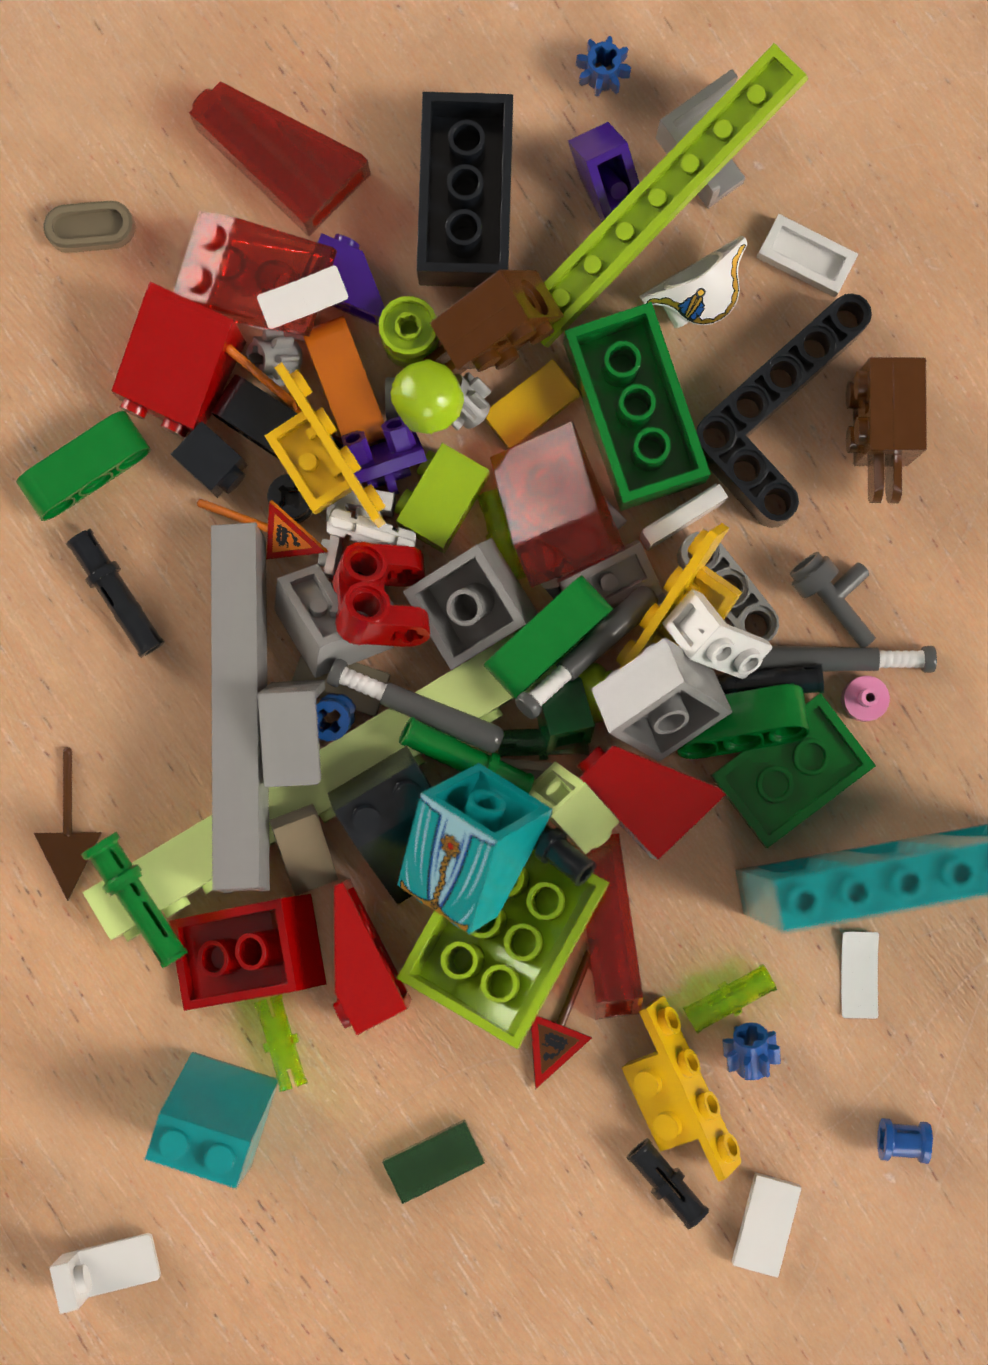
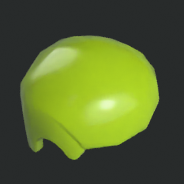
M429 359L409 364L396 375L391 385L390 396L392 404L404 424L413 432L432 434L448 428L460 416L464 403V394L456 376L444 364Z

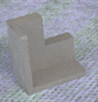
M733 69L660 120L656 140L667 154L736 83L738 76ZM731 159L697 195L708 209L741 186L745 181V176Z
M319 564L277 578L275 612L315 678L329 673L336 659H342L348 665H351L395 647L355 645L342 639L335 626L338 612V596ZM357 611L359 614L368 617L364 612Z
M325 680L271 682L258 693L264 787L317 785L320 783L321 765L316 698L325 690Z

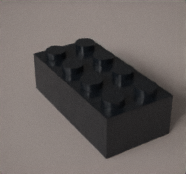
M422 92L417 276L419 286L477 287L498 270H509L513 94Z

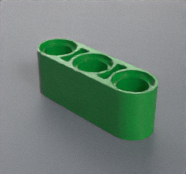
M120 411L103 419L29 468L17 479L16 483L40 520H50L140 462L149 454L151 448L127 412Z
M581 575L492 655L483 666L516 699L518 695L526 691L613 610V607Z
M782 684L726 694L725 696L732 713L677 749V754L685 759H702L793 743L806 738L810 730L803 689L795 684Z

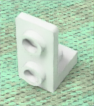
M376 490L386 506L379 513L381 516L393 518L396 505L394 493ZM352 491L327 507L326 521L333 508L356 511L355 518L357 514L369 517V515ZM330 535V540L322 539L321 544L328 552L319 554L318 564L319 566H325L324 574L327 578L333 579L340 562L344 538Z
M693 589L689 591L662 622L690 660L741 679L754 672L761 665L763 658L772 649V645L768 640L726 624L702 593Z
M150 1233L62 1254L49 1267L60 1314L78 1310L88 1297L156 1281L161 1276L153 1236Z

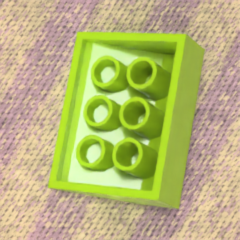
M533 849L498 917L468 934L436 911H433L397 979L515 1049H519L607 889L609 882L592 874L584 884L576 886L572 883V880L549 862L545 864L535 857V850Z

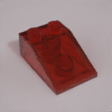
M199 211L173 292L231 318L236 323L270 329L266 323L257 296L333 266L337 250L318 242L237 217ZM317 312L272 330L310 337Z
M574 422L567 423L490 457L513 545L531 588L625 549Z

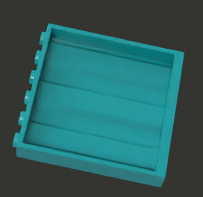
M988 824L736 869L743 914L781 932H789L988 895Z

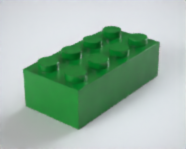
M652 302L565 330L563 345L619 510L623 511L706 483L711 473Z

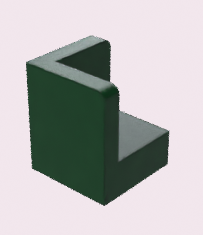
M577 677L574 681H568L564 684L562 688L541 706L542 712L537 716V721L546 753L591 743L595 723L582 679Z

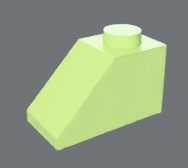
M556 761L534 781L529 795L553 809L549 820L557 828L563 830L567 834V838L585 854L591 849L603 845L611 836L612 829L620 822L585 782Z

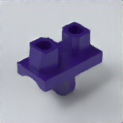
M400 416L387 420L381 425L386 439L384 442L369 446L364 431H355L341 437L342 448L347 445L362 468L354 473L360 483L367 481V484H372L374 488L386 484L388 491L394 493V495L399 494L395 481L412 476L409 467L427 461L417 433L412 432L404 424Z

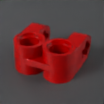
M355 542L345 549L332 582L334 591L338 596V612L335 626L342 639L355 645L411 647L421 645L430 638L428 612L416 606L390 605L389 596L384 586L408 587L425 578L424 555L422 551L410 546ZM355 571L361 572V573L364 574L365 576L359 575V574L356 573ZM357 611L364 612L368 617L359 614Z

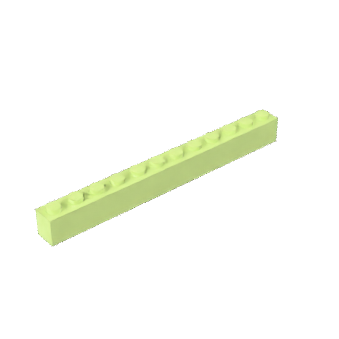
M521 629L415 693L490 723L503 716L500 707L514 700V698L483 665ZM560 658L550 669H548L538 680H536L524 692L529 693L531 690H534L536 685L540 684L542 680H545L546 677L550 675L553 670H556V664L562 658ZM388 708L346 733L343 737L320 749V783L317 785L269 787V820L311 804L314 805L318 817H321L324 823L335 818L336 815L327 793L404 748L405 746L399 743V738L405 724L411 717ZM408 747L418 765L424 764L425 760L422 757V753ZM212 815L132 862L133 865L138 864L142 869L140 871L142 876L139 879L159 910L163 911L166 918L190 905L191 903L187 896L198 889L203 888L206 894L213 891ZM269 822L270 847L271 845L276 843V840ZM103 880L82 892L110 940L124 935L128 942L141 935L115 894L110 896L109 893H105L102 888L105 884Z

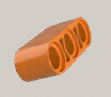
M344 315L301 331L341 436L355 431H364L368 444L385 438L381 427L384 419Z

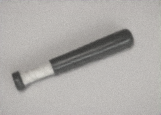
M646 586L636 588L582 641L556 664V670H553L534 690H531L529 693L523 692L516 697L515 703L519 710L530 719L539 716L542 712V704L547 702L568 681H574L592 663L636 627L654 603L658 604L654 591Z
M772 646L771 651L763 658L761 665L756 670L822 664L823 672L878 671L882 667L921 668L922 672L932 673L935 672L937 666V652L934 646H923L919 651H880L879 648Z
M336 659L327 678V683L331 686L338 687L340 684L348 686L351 689L376 698L385 707L413 717L419 722L489 753L497 751L503 740V730L495 724L414 693L391 682L384 684L381 681L349 669L347 667L348 663L342 659Z

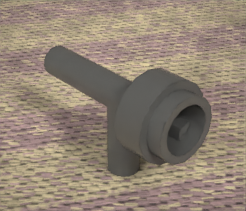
M819 552L811 554L791 571L790 575L794 579L792 585L802 598H808L817 593L861 648L867 647L876 637L845 598L869 576V571L863 564L856 563L833 585L831 581L839 573V569L828 556L822 557Z

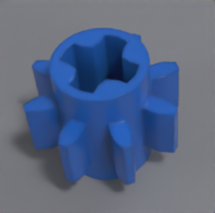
M608 36L606 41L599 43L589 39L587 45L588 56L579 54L576 59V66L584 69L579 76V85L589 84L595 89L596 97H599L601 91L609 89L615 94L619 93L620 82L618 78H630L631 66L622 63L627 58L628 48L618 49L612 43V36ZM600 62L602 66L596 68V64ZM611 65V70L607 71L605 67Z
M745 1023L735 1026L733 1039H723L724 1057L727 1058V1070L729 1072L736 1071L745 1080H759L763 1077H769L770 1064L777 1065L781 1063L780 1046L777 1045L776 1032H767L765 1027L758 1023Z

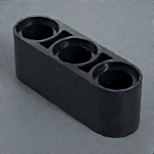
M236 374L210 410V413L277 459L279 458L264 435L298 414ZM331 436L340 450L342 448L341 443Z

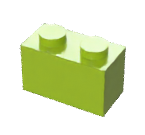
M442 443L436 453L432 450L427 452L425 455L427 461L422 462L417 470V474L422 476L414 491L408 488L404 491L394 512L399 514L396 520L398 527L414 531L416 538L445 554L489 480L490 473L489 469Z

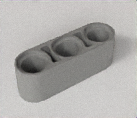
M699 532L689 535L679 547L677 561L683 569H685L690 561L688 548ZM720 542L711 556L710 563L705 566L722 578L735 582L738 589L742 591V594L724 619L725 623L746 631L744 622L747 615H760L765 620L767 626L766 633L761 638L768 641L772 640L779 628V618L775 610Z

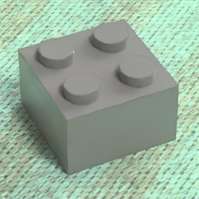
M492 538L475 545L403 591L411 606L421 607L428 612L430 637L451 670L526 625L538 614Z
M663 638L658 643L648 646L641 655L622 668L611 672L604 681L591 689L609 734L657 761H661L732 713L714 670L711 667L690 660L682 648L667 638Z

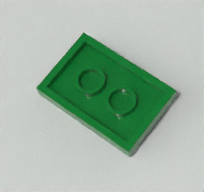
M821 693L805 703L810 730L806 738L793 743L742 751L710 775L765 848H769L876 766Z

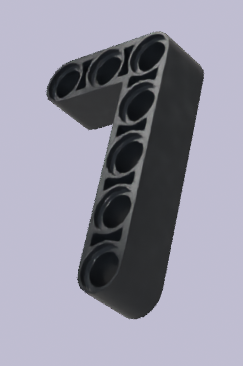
M850 293L836 299L706 415L696 428L709 469L763 526L774 528L786 523L797 511L799 498L794 487L748 436L858 339L870 323L872 316L871 306L861 295ZM844 310L851 312L855 315L858 325L853 328L843 326L838 320L837 312ZM807 340L818 341L822 344L825 355L819 358L811 357L804 349V342ZM776 369L786 371L791 377V386L785 388L778 387L772 382L770 372ZM741 399L752 400L758 406L759 414L752 418L744 417L737 409V401ZM710 428L720 430L725 436V445L719 448L710 447L703 438V431ZM739 461L749 462L755 469V479L747 482L740 480L734 473V464ZM776 494L782 497L786 504L785 513L782 515L770 513L765 507V496Z

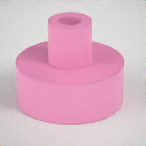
M861 676L851 680L844 687L841 695L842 707L846 714L860 722L878 719L886 712L890 702L889 691L885 684L872 676ZM866 695L870 697V701L866 700Z

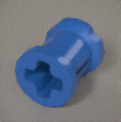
M329 693L316 704L318 736L321 740H338L344 736L355 722L356 706L352 699L345 694ZM336 709L341 716L338 721H333L330 724L326 721L325 716Z
M881 1119L877 1135V1148L880 1160L889 1161L891 1156L917 1158L920 1163L924 1164L930 1162L933 1145L931 1124L920 1122L918 1126L893 1124L891 1119Z

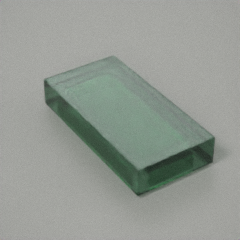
M464 1119L383 1159L382 1163L402 1204L484 1164L485 1159Z

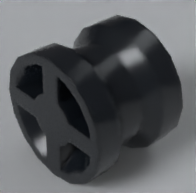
M289 474L281 475L269 486L267 493L268 504L269 501L273 500L297 523H301L308 519L313 512L300 491L297 493L289 492L298 490Z

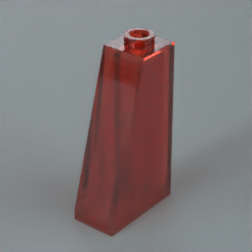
M221 81L212 90L208 88L201 92L193 102L192 110L189 112L195 128L309 237L371 175L368 160L361 153Z
M616 833L611 834L603 845L591 849L587 854L581 851L586 857L596 862L593 874L609 882L607 889L584 929L595 1020L640 1014L639 1011L642 1008L643 1002L620 835Z

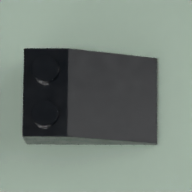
M407 746L327 793L335 815L397 905L412 896L400 888L397 883L420 795L422 792L432 788Z

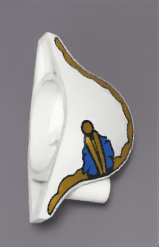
M740 236L703 257L688 268L640 295V299L644 304L652 302L653 305L663 306L674 328L682 327L688 322L708 325L721 321L733 310L739 297L738 268L740 259L747 247L746 238Z

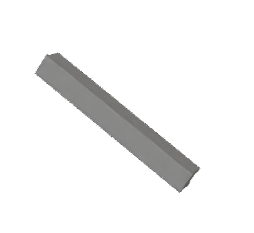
M256 522L211 525L212 890L223 893L246 890L270 891L269 787H264L258 693L267 686L266 538L257 527Z

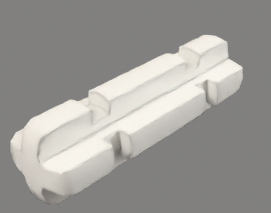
M333 508L327 520L326 532L333 536L344 538L346 534L350 536V541L415 547L416 533L402 527H398L397 531L392 530L393 525L389 523L378 528L371 518L357 514L356 518H353L350 511Z

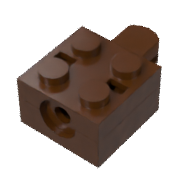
M498 270L430 322L442 345L423 360L429 359L444 364L454 374H461L467 369L475 368L478 372L484 371L489 367H495L496 370H500L516 361L520 356L517 351L528 342L534 345L549 337L554 332L552 325L563 318L564 315L537 270Z
M870 357L861 369L856 371L853 381H848L846 406L847 409H853V426H848L846 450L847 453H853V466H868L869 503H881L884 494V483L887 503H899L902 496V466H908L927 450L926 358Z

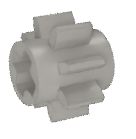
M283 329L263 330L262 336L253 337V342L249 344L246 351V358L279 386H283L285 383L274 368L282 362L289 372L292 373L296 369L300 370L302 365V351L299 344L294 340V337H284Z
M469 372L464 377L460 374H454L464 394V403L460 416L451 425L456 430H459L462 425L467 429L474 428L483 422L490 411V405L484 398L491 393V390L479 377L474 378Z

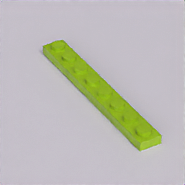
M775 43L544 282L564 315L563 318L552 325L554 332L541 341L545 347L549 348L808 80L807 74Z

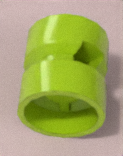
M402 296L391 301L381 313L379 333L387 357L398 366L405 368L409 364L422 361L440 345V340L430 325V322L437 317L433 308L427 302L414 296Z

